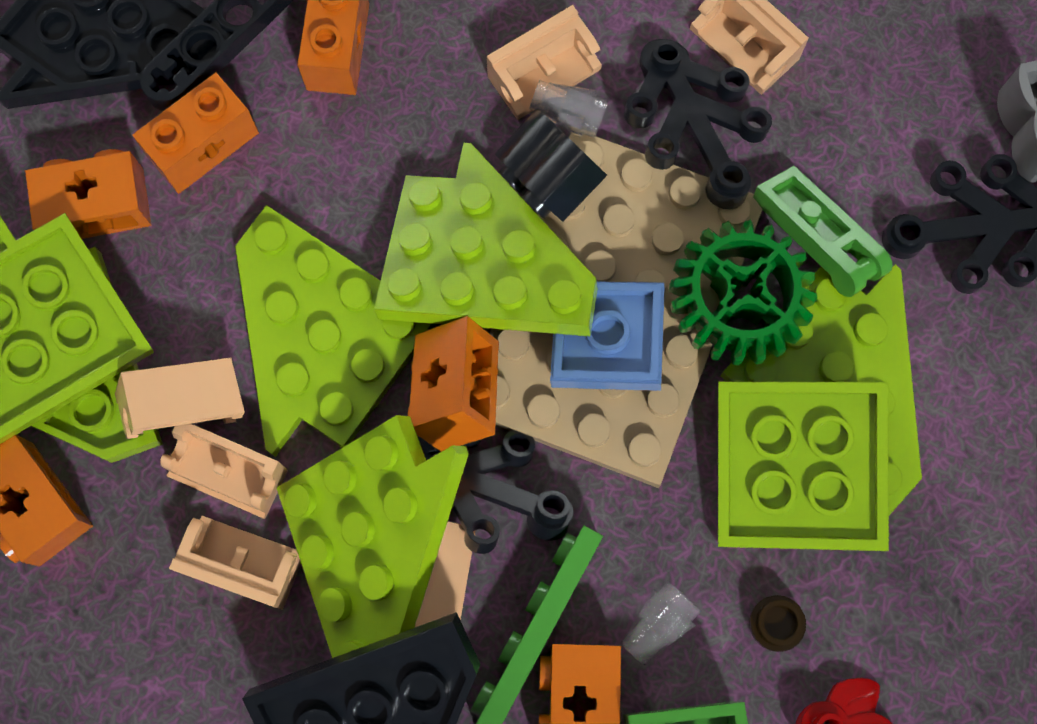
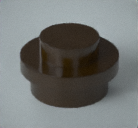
M774 595L762 599L754 606L750 614L749 626L753 638L760 646L773 652H783L794 648L803 639L806 631V619L801 607L795 601L785 596Z

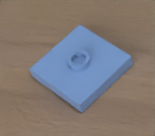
M597 281L598 291L591 336L553 334L551 387L661 391L665 284L663 282Z

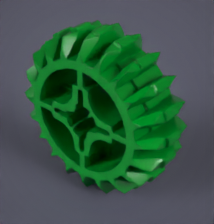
M750 219L744 221L740 233H737L734 226L728 220L722 223L719 236L711 229H705L700 236L701 244L690 241L686 245L684 253L687 259L676 260L673 271L679 277L670 281L669 292L680 297L672 301L670 306L671 312L675 314H688L680 321L678 329L681 333H686L693 329L698 331L692 342L694 349L703 347L706 341L715 345L711 351V358L713 360H719L725 349L731 351V361L734 366L740 365L743 362L746 351H748L751 360L755 364L764 362L766 359V349L772 355L779 357L786 351L785 341L796 344L803 336L799 327L808 326L813 319V314L806 307L814 305L817 301V293L806 289V287L815 280V272L799 270L807 259L806 252L790 255L788 249L793 242L791 236L782 238L780 243L775 242L771 239L774 234L772 225L766 226L761 235L755 234L754 225ZM743 257L756 262L749 266H738L729 259H726L724 262L721 259ZM771 273L775 276L781 287L783 295L782 310L775 305L777 299L767 289L766 279ZM701 274H704L711 280L710 287L718 294L720 300L713 314L709 311L702 298L700 289ZM753 279H757L750 290V295L747 294L742 299L739 298L731 307H728L735 295L733 293L734 290L738 291L743 286L747 287ZM745 318L755 325L762 323L766 327L757 330H741L730 327L727 324L733 319Z

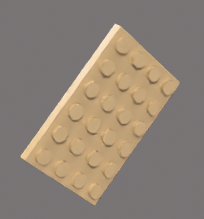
M573 128L569 138L607 176L564 222L552 212L545 219L539 214L538 216L596 277V281L663 282L665 284L661 391L552 388L550 375L553 333L491 329L489 334L499 341L496 426L508 431L516 430L533 437L539 443L659 488L713 345L706 341L703 347L694 349L692 342L698 331L693 329L689 332L681 333L678 329L680 321L688 314H675L670 309L672 301L680 297L669 292L670 281L679 277L673 271L677 259H687L684 249L690 241L701 244L700 236L702 231L707 228L719 236L722 223L729 220L736 232L740 233L744 221L751 219L755 231L762 208L753 198L754 194L748 192L741 206L735 209L719 208L712 204L706 196L705 187L709 177L676 165L664 170L653 168L647 163L645 154ZM743 257L721 259L723 262L729 259L738 266H742L744 261ZM701 274L700 289L702 298L709 311L713 314L720 300L718 294L710 287L711 280L704 274Z

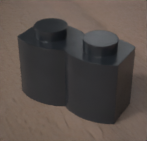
M538 108L495 153L504 164L499 170L500 175L520 193L527 188L528 190L523 194L522 198L544 219L552 212L564 222L607 176L594 161Z

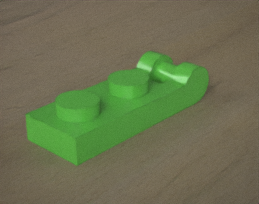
M792 166L756 187L753 198L762 210L831 275L834 287L843 296L852 297L866 287L867 280H879L892 270V259L888 252L797 167ZM847 253H851L857 259V262L852 260Z

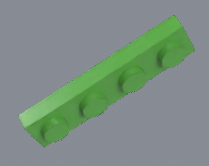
M583 525L578 537L567 532L552 560L553 563L561 567L551 586L542 581L539 583L525 609L526 612L534 615V618L524 636L513 631L498 659L499 662L507 666L497 686L486 681L470 712L479 716L476 724H502L601 542L603 535Z

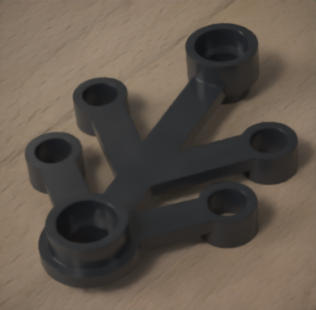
M656 39L647 43L642 49L639 60L645 80L639 92L629 96L624 110V118L629 125L635 128H646L654 121L658 108L656 100L663 88L668 89L674 101L660 132L654 134L648 141L645 151L647 163L651 167L660 170L673 166L679 151L678 141L687 125L711 170L705 187L707 198L712 204L722 209H735L741 206L751 188V177L741 163L730 160L710 122L739 133L748 142L758 143L766 138L772 125V117L765 109L760 107H749L744 112H741L694 93L689 82L716 91L722 100L735 103L742 100L746 94L750 83L748 74L737 67H728L722 72H718L690 60L687 50L673 40ZM726 82L735 83L738 87H731ZM634 108H643L648 113H639ZM748 122H756L761 128L753 127ZM655 148H663L667 150L669 154H659L655 151ZM726 179L732 180L735 183H730Z
M1005 154L992 156L981 168L980 177L987 187L995 190L1003 189L1027 207V209L1010 210L967 181L966 171L960 163L951 160L944 161L931 174L930 184L932 189L939 195L951 196L977 215L922 222L914 215L902 214L893 218L882 233V244L885 250L891 256L898 259L914 257L928 243L984 236L971 256L962 261L951 274V282L956 290L964 294H972L985 285L988 280V268L1014 232L1035 230L1023 250L1008 259L1002 268V275L1008 284L1014 287H1024L1037 278V187L1017 174V165L1011 157ZM991 167H1001L1005 171L1006 178L996 177ZM948 172L952 174L956 184H946L941 178V173ZM900 227L911 228L915 233V240L903 238L900 233ZM1015 262L1026 266L1028 270L1027 277H1022L1015 272ZM963 269L972 270L976 274V284L965 281L962 276Z
M512 430L505 435L502 445L468 455L452 507L465 531V545L472 552L478 554L491 552L496 547L500 534L498 522L493 517L482 514L473 496L526 515L529 530L540 539L547 541L558 540L568 532L574 512L572 504L563 493L549 490L536 495L483 475L510 465L514 467L527 465L531 461L535 449L533 437ZM418 436L426 460L432 458V455L441 452ZM477 440L461 446H466V448H473L480 444L481 440ZM520 445L526 451L517 452L514 451L510 446ZM544 508L555 509L559 514H551ZM482 529L487 531L491 537L480 539L474 535L473 531Z

